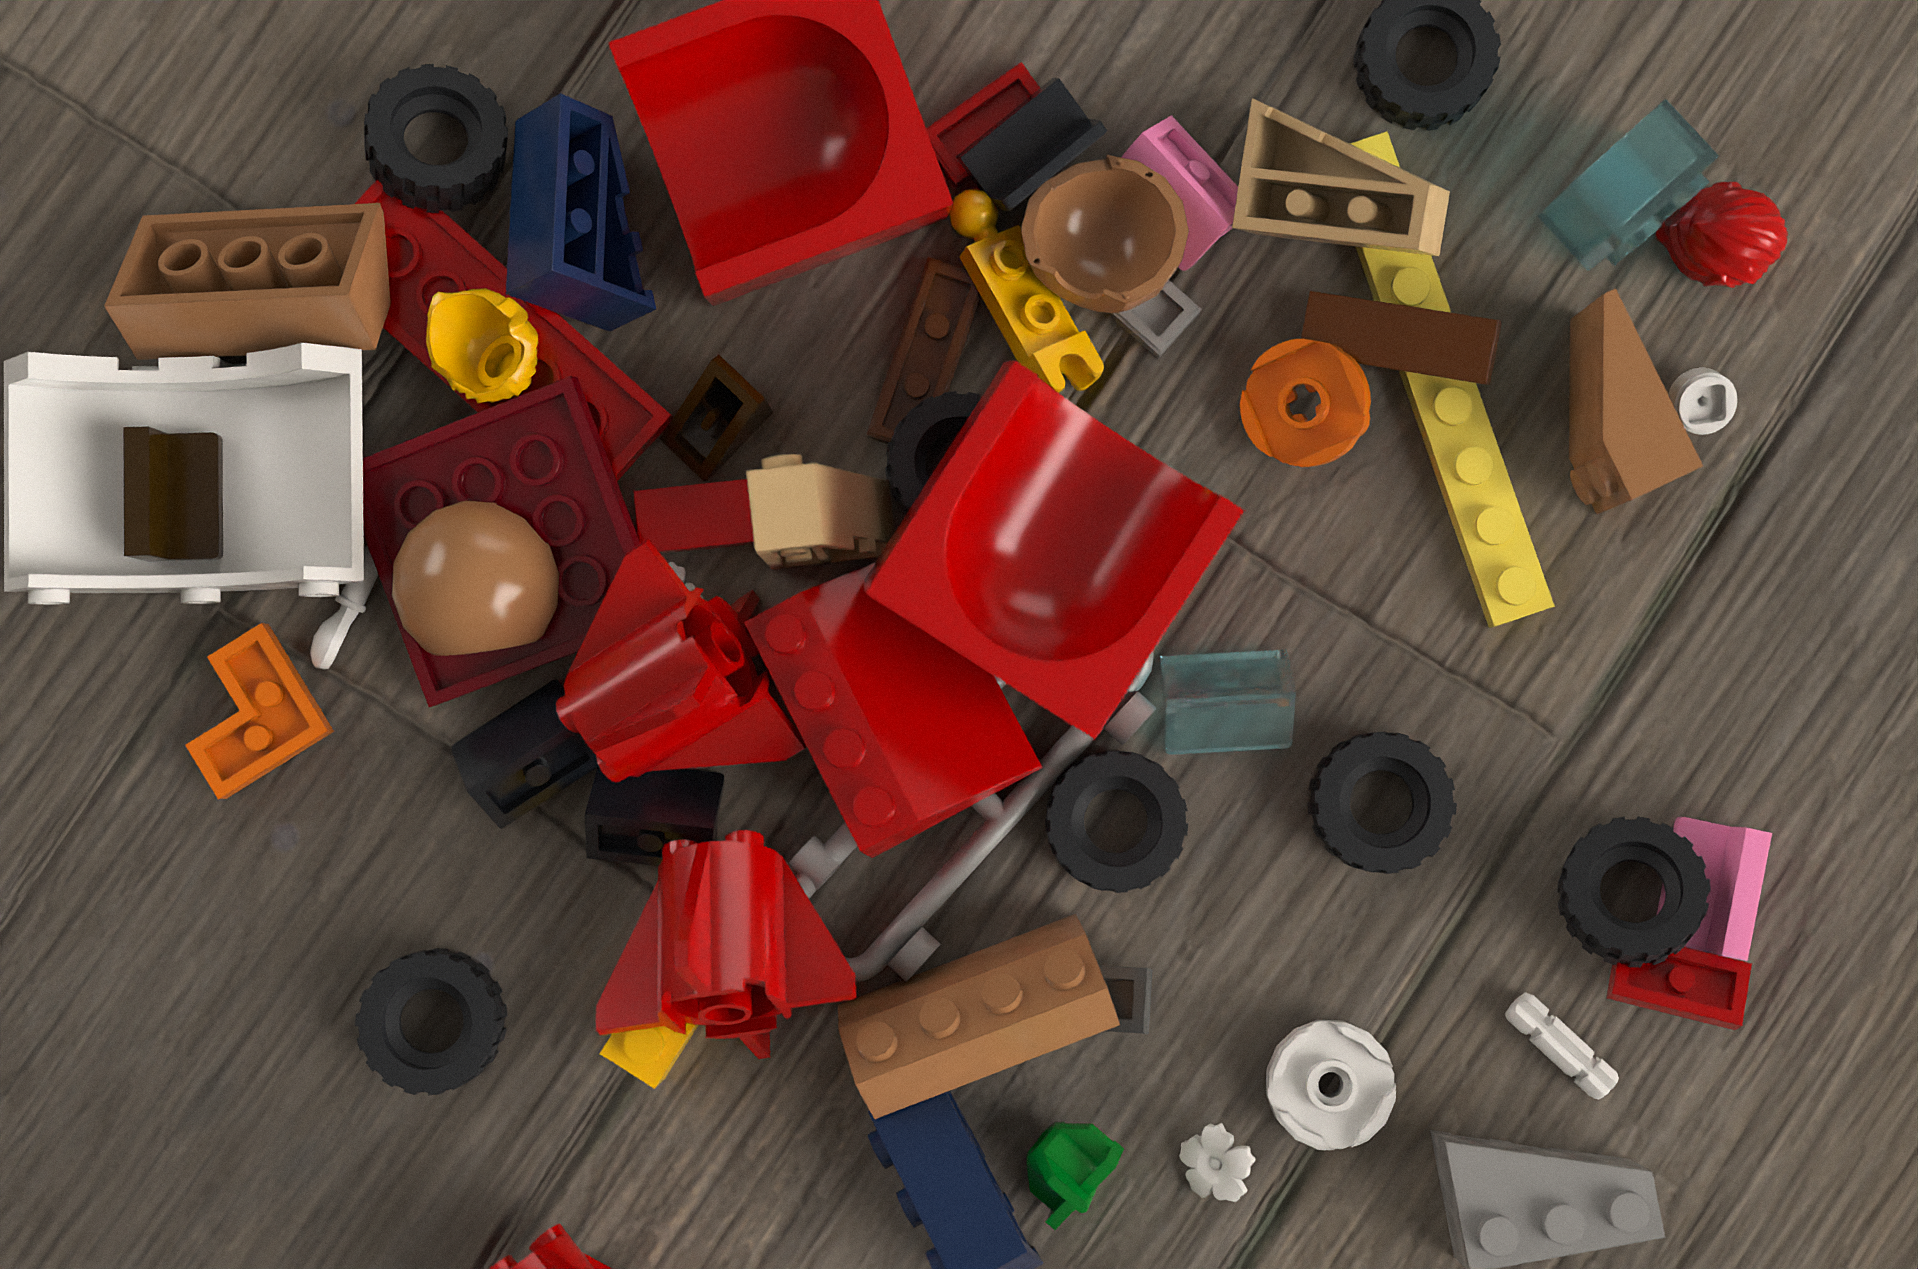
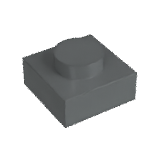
M1098 965L1120 1024L1106 1031L1149 1034L1153 969Z

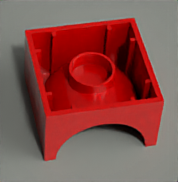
M721 0L608 42L665 182L686 239L704 297L713 306L946 220L954 205L879 0Z
M1016 360L1004 362L864 579L865 593L1095 740L1245 510L1224 496L1191 480L1128 441L1042 381L1036 373Z

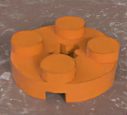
M1301 338L1288 340L1271 347L1256 360L1250 370L1253 372L1247 380L1246 390H1242L1240 414L1248 437L1260 451L1269 457L1276 458L1282 463L1299 467L1319 466L1330 463L1353 448L1358 438L1369 427L1371 394L1367 378L1356 360L1333 343ZM1301 385H1305L1309 393L1318 392L1320 395L1321 403L1315 407L1317 415L1310 421H1308L1305 414L1293 415L1290 410V404L1298 399L1296 389Z

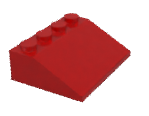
M875 563L801 591L744 622L859 851L871 858L1043 768L993 674L865 593L864 579Z

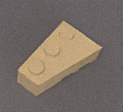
M779 455L762 459V469L747 471L755 551L772 570L878 558L895 533L890 487L887 480L816 463L802 464L801 455Z

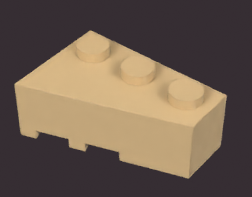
M1252 98L1232 228L1263 236L1439 256L1450 191Z

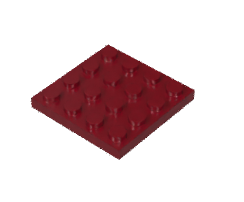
M566 377L363 458V535L429 708L577 653L625 555L640 544L578 377ZM462 501L497 503L496 505L524 518L543 541L549 543L559 572L558 605L544 635L533 643L492 651L448 656H434L426 652L404 629L392 598L394 561L408 533L433 511Z

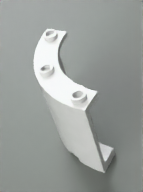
M298 343L277 349L246 353L247 363L230 364L215 356L158 358V366H132V370H119V359L117 357L26 352L5 360L4 592H28L29 604L43 605L69 604L70 593H180L181 603L213 604L221 602L220 592L299 588V596L334 597L339 596V584L363 582L362 349ZM149 426L168 434L214 432L222 437L223 557L221 559L148 562L124 556L123 427Z

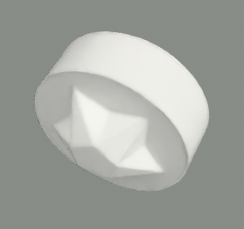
M1701 367L1686 371L1674 381L1668 393L1684 428L1694 434H1710L1720 430L1731 420L1737 407V393L1731 381L1710 368Z

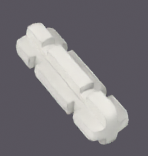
M1523 993L1515 999L1505 1013L1506 1019L1525 1035L1530 1034L1529 1040L1566 1075L1570 1077L1576 1076L1574 1082L1594 1099L1599 1100L1613 1089L1619 1079L1617 1072L1603 1059L1593 1058L1594 1051L1558 1017L1548 1016L1549 1009L1534 995Z

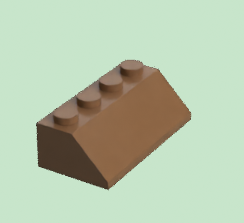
M380 203L142 216L104 307L137 360L166 357L243 356L250 352L277 349L298 343L376 350L391 304L384 212Z
M1076 914L914 975L907 982L901 980L838 1005V1030L853 1079L874 1119L1120 1025L1108 988L1086 933Z

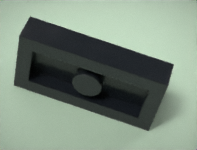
M1052 78L959 153L956 159L977 187L992 199L998 209L1010 211L1102 137L1108 130L1101 120L1088 119L1059 78Z
M552 680L457 741L451 747L467 792L500 829L599 766L596 754L587 745L581 734L570 731L558 716L556 702L565 695V689L558 680Z
M598 766L585 811L586 857L589 859L659 866L662 862V848L671 841L690 840L697 843L717 841V818L724 791V775L717 772L672 769L647 771L639 777L628 776L620 782H613L603 774Z

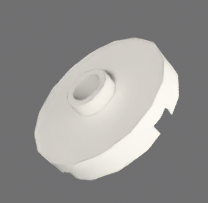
M1315 1020L1295 1028L1276 1046L1266 1069V1095L1275 1118L1296 1140L1318 1150L1355 1147L1370 1140L1388 1120L1396 1101V1084L1394 1083V1072L1387 1051L1369 1032L1343 1020ZM1328 1072L1337 1073L1340 1079L1338 1089L1332 1094H1322L1318 1088L1320 1077Z

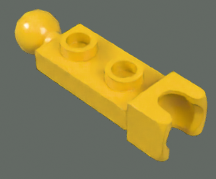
M979 189L963 191L953 199L954 205L949 213L952 227L959 235L974 239L975 243L966 246L959 258L1015 358L1020 364L1036 373L1042 381L1058 393L1065 387V379L1062 374L1069 379L1076 390L1083 391L1101 376L1104 364L1086 331H1078L1060 297L1045 287L1030 269L1020 226L1017 225L999 233L995 227L999 211L992 199Z

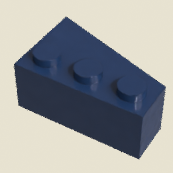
M561 93L515 120L506 295L610 332L656 310L653 291L643 290L636 255L643 252L639 232H630L622 197L628 195L630 190L613 116Z
M951 1091L874 1119L871 1112L868 1111L876 1130L867 1134L870 1144L885 1169L892 1165L895 1166L905 1188L896 1192L900 1205L914 1228L921 1224L924 1225L934 1245L933 1248L925 1252L932 1269H1035L1044 1264L1035 1246H1029L1013 1215L1015 1209L1006 1193H1002L985 1160L986 1156Z

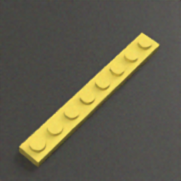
M1388 131L1350 143L1400 167ZM1356 247L1374 301L1451 312L1431 255ZM1399 370L1488 627L1492 628L1555 607L1477 384Z

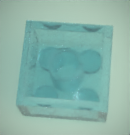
M1664 99L1575 179L1538 217L1588 271L1605 257L1615 266L1628 253L1634 251L1661 227L1662 222L1677 209L1684 206L1709 183V180L1701 172L1714 162L1719 155L1668 100Z

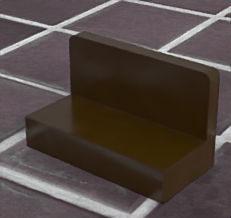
M149 426L123 427L124 556L148 562L221 559L223 557L222 437L214 432L168 434Z

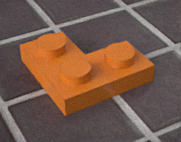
M260 623L207 656L238 707L239 712L185 746L217 799H227L330 735L334 730L270 625Z

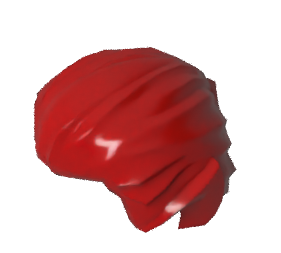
M1730 181L1717 182L1711 185V187L1693 192L1665 219L1661 227L1656 231L1655 237L1667 249L1679 271L1690 280L1700 282L1706 287L1716 285L1734 288L1736 285L1740 286L1744 283L1755 284L1768 271L1769 266L1780 259L1781 252L1785 250L1787 245L1788 232L1785 227V219L1780 216V210L1769 197L1758 191L1744 189L1739 183Z

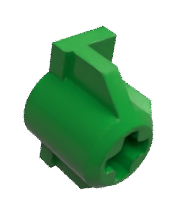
M1054 1122L1039 1136L1026 1154L1030 1192L1050 1209L1045 1222L1054 1230L1075 1209L1080 1213L1087 1212L1098 1186L1117 1167L1124 1148L1115 1140L1112 1141L1092 1123Z

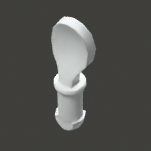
M368 546L364 547V581L345 584L341 595L335 598V601L341 604L340 610L324 621L314 635L310 653L312 663L316 668L328 669L331 666L350 625L359 612L364 613L366 610L364 605L378 577V572Z

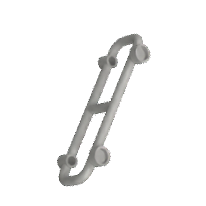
M1154 652L1151 653L1102 728L1122 746L1157 709L1139 692L1152 671ZM995 676L1000 688L1002 689L1007 683H1005L1004 681L1000 680ZM1071 726L1040 760L1043 768L1024 777L1004 800L994 793L972 805L986 820L864 953L854 958L845 957L855 973V983L871 979L887 965L905 982L914 975L941 945L922 926L1094 740L1076 727ZM845 822L825 844L816 836L812 837L789 862L798 872L795 877L808 898L835 873L843 861L857 847Z

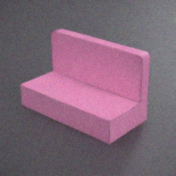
M1172 115L1142 132L1122 155L1121 158L1139 161L1164 176L1182 200L1189 233L1183 259L1178 266L1180 270L1186 271L1191 268L1221 236L1233 229L1238 186Z
M1678 817L1675 820L1673 832L1681 838L1685 836L1693 844L1692 849L1696 855L1702 857L1706 865L1704 873L1706 879H1710L1711 889L1706 899V903H1709L1706 916L1685 947L1748 961L1772 833L1751 828L1730 827L1687 817ZM1662 884L1657 914L1661 911L1665 902L1664 884Z

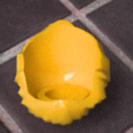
M486 288L469 289L457 293L437 292L432 297L428 311L426 343L432 362L431 367L447 379L452 390L465 393L467 399L475 398L477 403L486 401L493 403L503 399L510 400L513 396L518 397L523 390L529 387L531 377L536 372L535 366L538 361L536 348L538 334L536 329L527 320L528 313L513 299L505 298L501 294Z

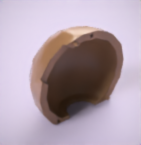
M1107 155L1106 159L1074 164L1037 188L1028 200L1021 232L1030 269L1045 287L1077 306L1096 312L1120 313L1131 310L1159 294L1183 259L1189 229L1183 202L1164 176L1139 161Z
M462 501L433 511L408 533L394 561L392 598L402 625L426 652L434 656L492 651L536 642L544 635L557 608L559 572L549 543H545L524 518L496 505L497 503Z

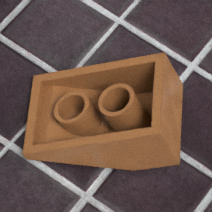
M1616 288L1604 293L1570 319L1569 459L1574 467V470L1570 471V479L1580 500L1585 505L1592 504L1596 514L1633 500L1703 467Z

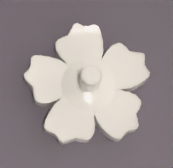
M1210 1123L1204 1127L1202 1137L1197 1134L1189 1140L1182 1142L1179 1157L1185 1165L1191 1167L1185 1175L1192 1191L1196 1192L1201 1198L1207 1197L1213 1191L1217 1200L1226 1199L1236 1202L1247 1192L1242 1179L1250 1175V1167L1256 1159L1252 1156L1249 1146H1237L1230 1149L1234 1143V1136L1226 1132L1222 1123L1218 1125Z

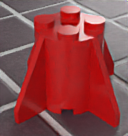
M649 538L628 551L567 673L564 682L565 695L556 702V710L562 723L570 731L581 734L584 741L596 754L601 771L613 782H620L628 776L639 777L647 771L785 761L805 749L806 744L800 732L768 692L770 682L768 671L766 670L757 676L756 668L752 661V658L760 653L744 622L749 620L760 598L752 589L731 605L718 595L709 601L704 600L700 597L704 589L696 587L689 591Z
M738 830L727 834L725 841L704 843L690 840H675L665 844L662 848V862L658 866V881L596 1005V1032L599 1035H607L665 1026L676 1033L686 1035V1023L705 1025L706 1038H739L758 1059L771 1058L770 1031L777 1028V1015L782 1014L788 1020L792 1015V1008L856 999L855 973L786 860L774 849L764 846V836L761 833L750 830Z

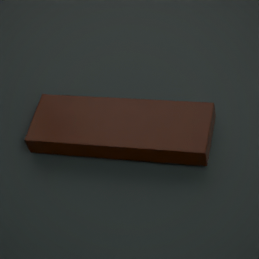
M930 257L927 258L866 433L868 438L888 444L898 423L911 409L931 396L937 397L944 392H949L982 298L967 270Z
M1310 291L1301 338L1336 344L1344 352L1352 356L1358 364L1490 385L1502 321Z

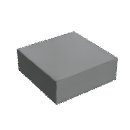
M1169 280L1156 297L1131 310L1113 313L1111 318L1152 355L1159 359L1200 314L1202 309Z

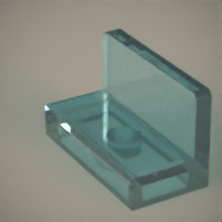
M1287 649L1160 656V681L1165 708L1164 746L1167 754L1286 749L1291 747L1296 691Z

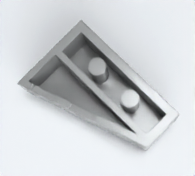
M1430 1130L1454 1258L1466 1269H1497L1665 1238L1653 1173L1631 1159L1551 1147L1550 1149L1513 1144L1510 1141L1485 1140Z

